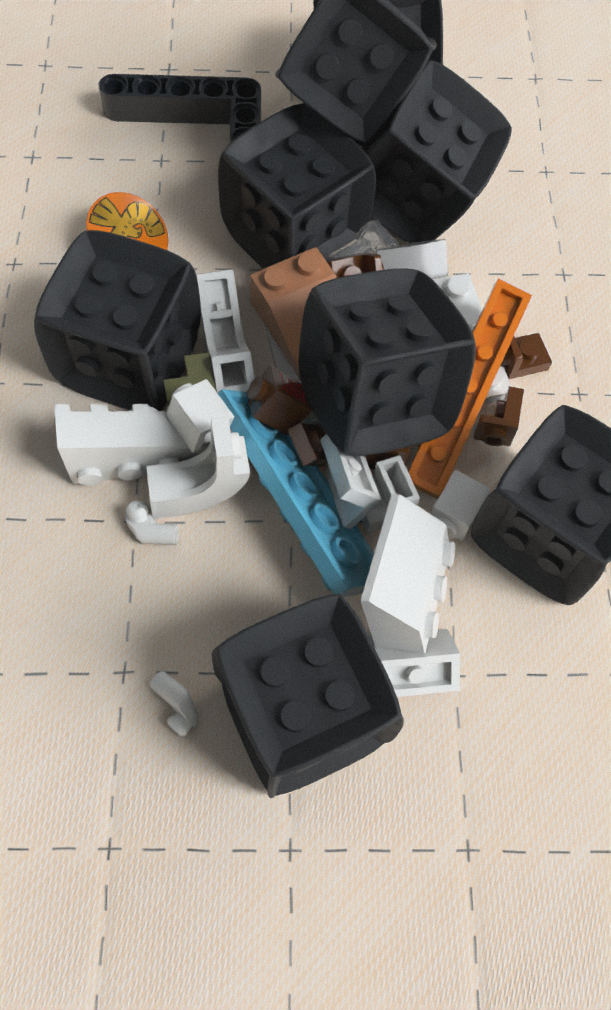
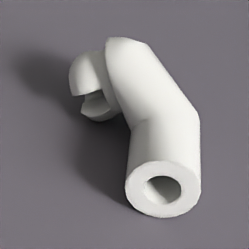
M133 501L128 504L125 521L138 541L151 544L177 545L179 539L178 525L157 524L148 511V506L142 501Z
M161 671L157 673L150 683V688L175 710V713L168 718L167 725L178 736H185L191 727H196L198 722V714L190 694L185 687L166 672Z

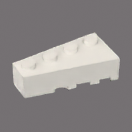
M54 404L57 449L73 484L91 486L99 484L102 480L109 479L135 480L142 475H147L146 466L188 460L201 454L208 446L192 453L166 416L169 406L166 411H157V409L148 406V404H133L132 409L129 411H108L107 404H90V411H70V404Z

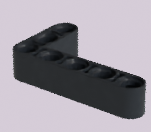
M108 74L101 78L98 83L104 115L111 121L230 125V143L261 122V85L253 78Z

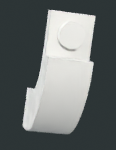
M233 269L196 274L199 285L204 338L216 392L218 394L222 389L246 392L254 380L251 352L247 348L243 334Z
M228 417L211 418V442L208 448L201 454L181 462L146 466L152 517L159 519L198 512L229 499L244 487L250 476L244 436H239L238 432H230Z

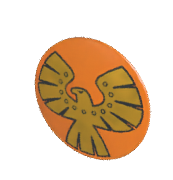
M113 192L100 197L91 206L86 218V230L110 232L168 250L169 239L166 225L157 210L144 199L130 193Z

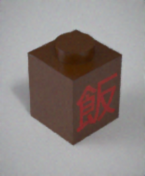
M271 365L260 377H256L251 382L246 391L252 417L288 436V429L300 424L312 412L301 382Z

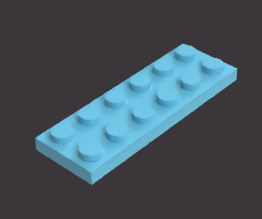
M222 389L218 395L234 416L230 429L233 433L238 432L239 436H244L247 457L260 475L261 484L270 491L280 507L281 516L291 525L300 540L301 548L313 560L321 573L322 581L326 588L333 594H341L343 597L362 594L374 552L356 525L352 529L343 527L330 485L319 467L303 466L290 434L288 436L252 417L246 392Z

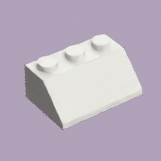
M391 494L360 601L375 647L425 654L429 638H435L437 635L439 615L435 611L438 601L443 602L445 600L447 577L444 576L446 566L452 567L455 543L449 541L447 526L444 522L400 494Z

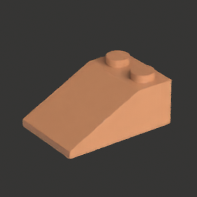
M317 247L250 275L251 304L299 379V344L307 297L311 289L316 285L337 278Z

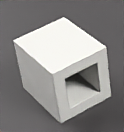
M207 379L194 385L187 383L179 387L172 394L166 415L192 453L209 446L211 442V418L228 417L230 426L234 419L231 411Z
M457 470L454 471L431 511V515L446 524L448 538L463 541L482 504L489 495L491 488Z

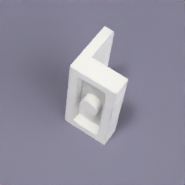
M326 434L320 440L329 464L325 469V475L330 485L342 525L352 529L382 500L365 456L345 455L332 443Z
M438 629L436 637L429 638L425 654L375 647L372 636H369L397 697L460 691V652L448 629Z

